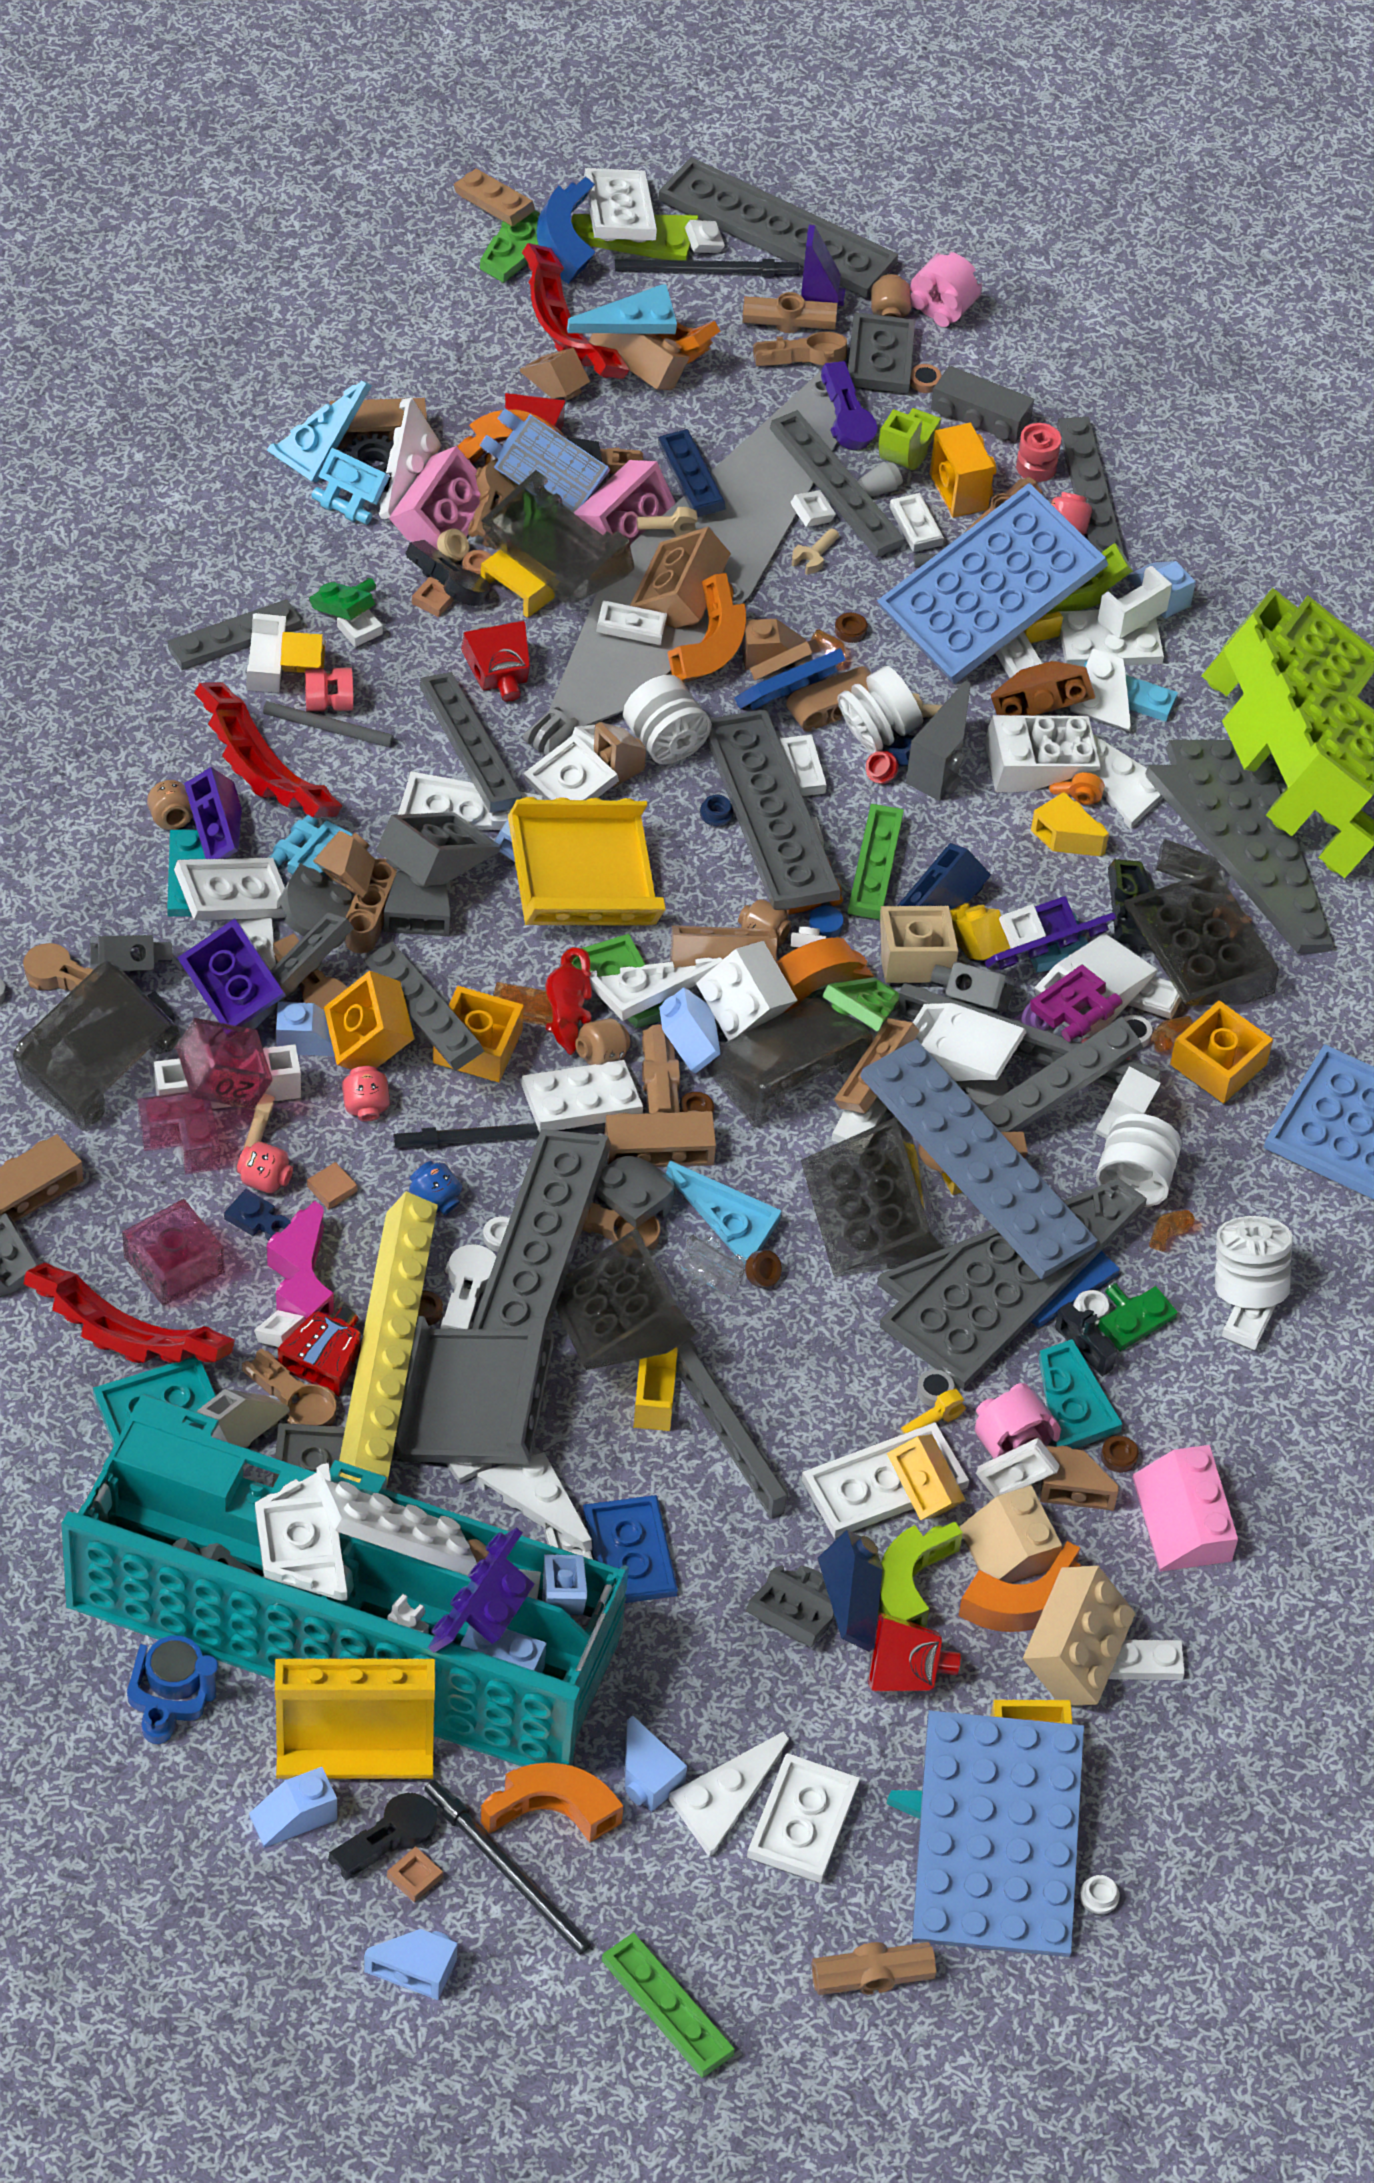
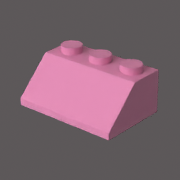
M457 446L431 456L389 519L407 540L412 542L425 540L437 550V540L442 532L455 528L462 531L467 537L469 524L473 519L476 508L480 504L479 498L481 494L476 483V468Z
M629 460L580 506L572 516L584 542L611 563L646 531L637 530V517L662 516L675 504V501L657 461Z
M1210 1445L1172 1450L1133 1474L1132 1478L1160 1572L1232 1562L1238 1537Z

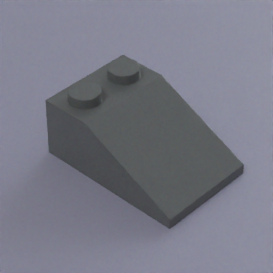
M966 680L911 742L906 784L938 801L947 792L952 794L957 789L961 780V776L958 773L964 759L962 746L971 683Z
M455 812L391 815L376 851L387 859L386 862L391 867L403 870L410 875V880L421 887H429V885L448 883L499 853L502 846Z

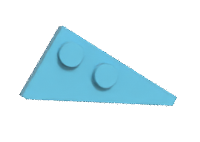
M662 284L568 318L567 331L568 333L675 334L677 322L667 285Z
M362 380L357 385H352L343 392L344 396L332 405L326 404L308 417L304 424L297 425L290 430L291 434L278 444H271L267 451L310 481H319L320 477L318 476L331 448L337 449L372 385Z
M670 1161L667 1165L666 1174L673 1180L675 1187L745 1266L748 1257L753 1252L762 1250L781 1220L782 1211L673 1161Z

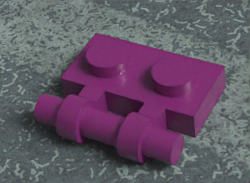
M1081 964L1030 1001L1031 1011L1054 1029L1063 1022L1069 1024V1026L1061 1031V1034L1066 1041L1070 1042L1077 1036L1083 1037L1089 1033L1091 1026L1099 1020L1105 1021L1114 1015V1010L1122 1005L1123 1002L1117 993L1112 994L1107 999L1102 996L1106 992V982ZM1087 1005L1093 1008L1084 1015L1079 1013Z

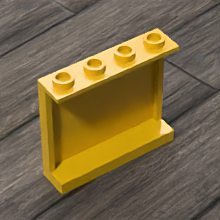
M526 797L516 800L508 815V822L525 925L657 924L666 909L664 897H655L641 817L647 807V801H634L631 798H624L618 801H607L600 798L570 800L565 797L554 800H537L534 797Z
M275 1659L276 1779H290L319 1767H323L328 1779H433L435 1659Z

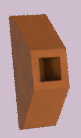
M1050 661L1021 669L991 694L996 714L1010 716H1035L1096 698L1087 667L1057 661Z

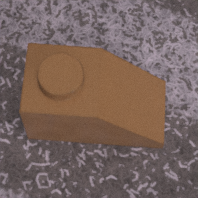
M574 348L542 355L519 369L523 375L552 399L564 397L565 401L572 399L582 393L580 389L582 386L590 382Z
M777 619L746 620L745 632L741 643L745 670H750L749 668L806 642V639ZM793 664L787 668H795V666Z
M603 722L595 725L594 752L617 773L619 782L613 785V788L645 770L646 748L640 739L634 738L626 729Z
M339 830L313 862L336 884L363 898L368 891L376 859L367 851L370 845L356 833L350 836Z
M1046 1446L1059 1463V1469L1057 1473L1041 1480L1040 1502L1114 1511L1119 1486L1084 1450L1072 1449L1068 1446Z

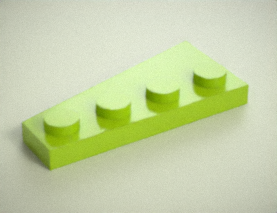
M573 214L571 222L577 235L592 247L662 260H687L691 244L685 226L690 220H698L699 215H654L657 228L656 240H646L645 242H635L631 239L605 241L600 238H594L590 214Z

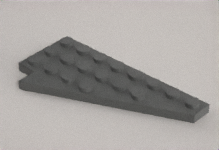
M1169 740L1166 751L1171 765H1149L1145 772L1146 778L1296 953L1329 952L1333 943L1295 834L1291 836L1286 831L1278 829L1272 820L1266 816L1274 802L1281 795L1268 757L1255 772L1244 770L1231 740Z
M1118 1178L1063 1200L1067 1207L1095 1236L1098 1242L1093 1250L1042 1280L995 1228L884 1272L878 1276L877 1285L899 1302L880 1319V1328L936 1370L948 1373L954 1383L964 1390L1146 1206L1147 1198Z

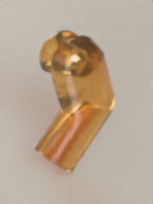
M817 629L814 632L811 640L816 639L819 647L825 651V654L841 648L845 659H847L844 642L821 629ZM845 661L838 664L836 668L841 667L845 663Z
M1184 1016L1161 1022L1151 1035V1041H1154L1155 1050L1157 1052L1172 1050L1173 1042L1171 1037L1181 1035L1193 1024L1191 1017Z
M1182 1210L1160 1216L1149 1242L1150 1248L1161 1252L1165 1251L1170 1237L1183 1234L1193 1227L1195 1223L1193 1213L1189 1210Z

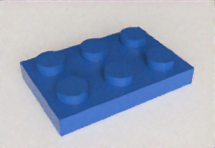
M841 648L757 683L734 697L740 709L749 705L752 710L758 709L776 698L786 697L806 685L809 686L822 681L826 677L838 672L836 666L846 660Z

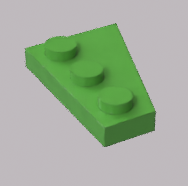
M535 210L514 226L502 221L500 231L497 236L492 238L480 259V269L504 283L527 265L528 262L522 251L527 243L538 245L537 222L540 212Z
M629 934L582 948L588 952L590 971H597V977L620 974V968L623 967L637 968L645 965ZM577 956L572 964L582 970L580 958ZM663 1002L627 1020L636 1028L660 1022L659 1007Z
M875 977L828 984L822 996L832 1002L831 1006L837 1012L844 1015L851 1014L877 1032L899 1002V993Z

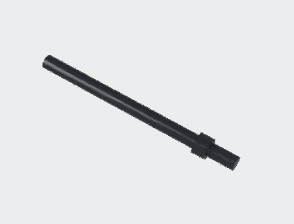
M762 258V262L615 259V272L762 274V277H774V274L799 275V262H775V259Z
M536 1123L436 1130V1127L421 1128V1132L393 1134L394 1148L422 1146L423 1149H434L440 1144L539 1137L540 1132ZM605 1123L556 1131L583 1134L605 1132Z
M436 1779L430 1781L425 1786L424 1791L442 1809V1816L452 1826L457 1825L579 1955L589 1949L591 1943L469 1815L470 1810L459 1798L454 1799Z

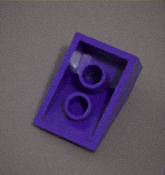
M235 918L177 957L227 1035L286 996L263 956Z

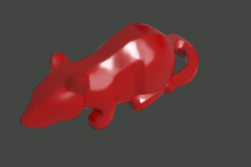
M577 947L568 949L562 955L561 966L549 974L545 984L553 1021L547 1023L545 1029L554 1034L557 1043L569 1055H572L576 1050L579 1020L583 1024L591 1022L590 1011L582 1008L584 1000H589L592 996L589 978L591 976L590 957L585 949ZM577 956L580 958L582 970L572 964Z

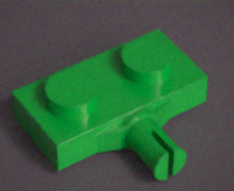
M369 577L357 586L352 587L329 582L322 585L317 593L310 596L309 601L312 608L317 611L351 621L375 605L370 592L376 590L377 587L374 580Z
M1114 1283L1105 1290V1294L1108 1295L1117 1308L1102 1317L1097 1326L1121 1352L1174 1320L1178 1312L1157 1286L1139 1296L1128 1298L1118 1284Z

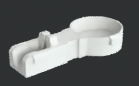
M465 1245L456 1249L450 1256L445 1273L449 1275V1280L454 1286V1293H451L446 1314L441 1323V1329L472 1328L477 1299L479 1300L480 1294L485 1291L496 1259L495 1254L488 1248L480 1245ZM464 1280L473 1281L471 1289L464 1288Z

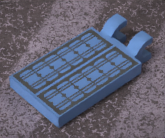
M504 408L497 419L513 430L503 446L488 435L485 436L479 446L498 459L494 466L497 471L575 522L572 514L595 493L610 471V468L531 414H529L524 422Z

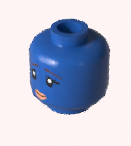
M428 1161L410 1176L412 1183L409 1186V1193L437 1204V1212L441 1211L443 1215H446L459 1205L460 1201L457 1197L462 1191V1183L445 1163L438 1162L434 1164L432 1161Z

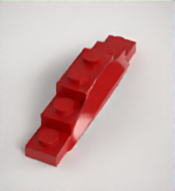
M527 243L522 254L532 271V276L528 281L531 289L532 306L539 323L554 341L555 348L558 351L574 348L583 366H594V370L605 378L624 379L630 370L617 349L593 345L588 342L582 333H568V318H571L565 301L560 277L564 267L551 248Z
M204 682L198 684L194 694L203 702L204 708L213 713L208 725L217 734L218 739L227 745L222 757L231 765L232 770L236 774L243 777L256 795L263 798L277 797L278 802L288 808L303 807L304 812L313 818L337 817L342 805L334 798L325 785H315L301 779L278 759L261 736L247 710L245 702L241 698L236 696L223 682Z
M45 1262L26 1271L23 1284L36 1289V1293L41 1296L55 1297L52 1311L64 1315V1318L71 1323L83 1324L82 1338L92 1341L93 1345L99 1349L114 1350L124 1354L125 1358L131 1362L145 1363L160 1355V1358L164 1361L180 1363L195 1354L198 1360L212 1363L224 1358L233 1351L235 1339L218 1333L207 1326L190 1330H175L138 1320L108 1303L74 1272L62 1270Z

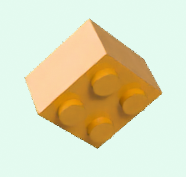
M971 422L935 430L929 474L952 518L988 510L990 497L993 496V475L996 474L997 469L994 458L989 456L985 450L982 436L976 433Z
M368 971L323 1007L338 1066L350 1070L362 1066L378 1068L414 1040L401 982L390 977Z
M457 985L448 1006L484 1049L482 1054L458 1069V1071L500 1083L523 1031L524 1005ZM433 1046V1063L453 1069Z
M1218 1000L1175 1039L1170 1065L1224 1104L1267 1065L1273 1038Z

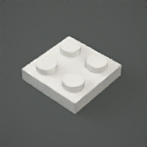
M576 734L572 735L523 773L525 781L542 795L545 800H554L561 797L570 800L598 798L619 782L617 773Z

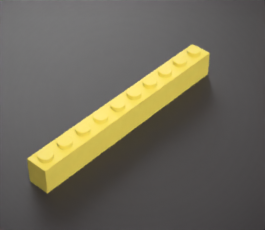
M407 1191L386 1212L339 1461L386 1476L387 1482L438 1207L437 1204ZM344 1473L340 1474L341 1477L358 1483L361 1481L359 1478Z

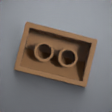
M709 526L660 542L630 606L667 613L665 625L672 628L698 623L703 618L707 606L702 581L715 574L724 573L731 553Z

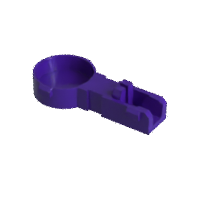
M845 361L825 363L821 370V379L826 387L830 401L833 402L836 409V419L830 429L832 436L840 445L849 450L864 449L870 445L877 433V422L873 415L862 408L860 402L857 401L855 396L856 390Z

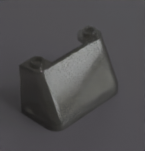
M535 470L481 520L485 531L483 537L487 544L495 550L501 549L552 588L555 595L564 603L569 601L575 604L626 578L635 569L629 539L618 531L613 535L608 531L604 535L599 533L563 506L562 498L559 494L553 495L548 492L544 487L548 483V479Z
M105 961L97 966L19 1041L13 1053V1060L22 1085L83 1131L90 1124L97 1123L103 1117L105 1112L103 1094L149 1049L159 1055L164 1052H170L177 1045L181 1035L177 1025L118 966L111 961Z
M808 998L803 1000L797 1007L727 1042H720V1055L707 1064V1072L752 1127L756 1128L769 1121L766 1112L774 1103L778 1107L784 1105L786 1093L835 1068L841 1075L848 1072V1070L852 1073L873 1042V1035L863 1024L848 1015L837 1012L822 999Z

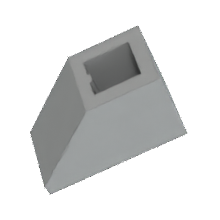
M224 1389L197 1410V1412L219 1420V1424L212 1437L248 1448L253 1440L266 1430L277 1425L279 1420L288 1414L290 1410L287 1405L267 1395Z

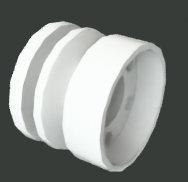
M884 666L867 677L866 682L869 692L862 685L855 684L852 686L851 692L844 691L837 698L840 710L850 731L871 754L881 751L883 744L889 746L894 742L892 729L900 736H905L923 724L922 713L914 696L903 679L890 666Z
M675 675L658 676L639 686L630 695L623 710L626 724L635 736L641 740L651 758L659 764H672L694 754L708 738L712 725L706 712L693 699L691 692L682 680Z
M1127 1114L1118 1117L1111 1123L1105 1148L1099 1162L1096 1174L1098 1186L1120 1178L1147 1198L1145 1207L1160 1204L1167 1198L1174 1169L1180 1154L1182 1140L1179 1133L1169 1123L1158 1117L1146 1114Z
M1245 1216L1227 1221L1217 1230L1216 1259L1218 1261L1215 1269V1290L1218 1296L1229 1304L1242 1308L1258 1309L1271 1307L1283 1302L1290 1294L1292 1233L1289 1228L1281 1222L1267 1217Z

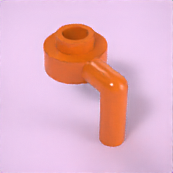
M1087 772L1074 775L1072 782L1062 781L1049 785V791L1052 794L1060 795L1065 792L1083 805L1098 803L1102 798L1105 784L1100 777Z

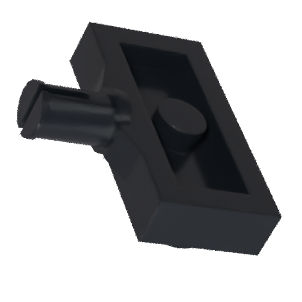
M1068 1302L1058 1309L1055 1329L1067 1341L1073 1339L1083 1358L1103 1377L1113 1370L1117 1350L1113 1342L1107 1336H1102L1096 1329L1097 1314H1094L1093 1310L1078 1311Z

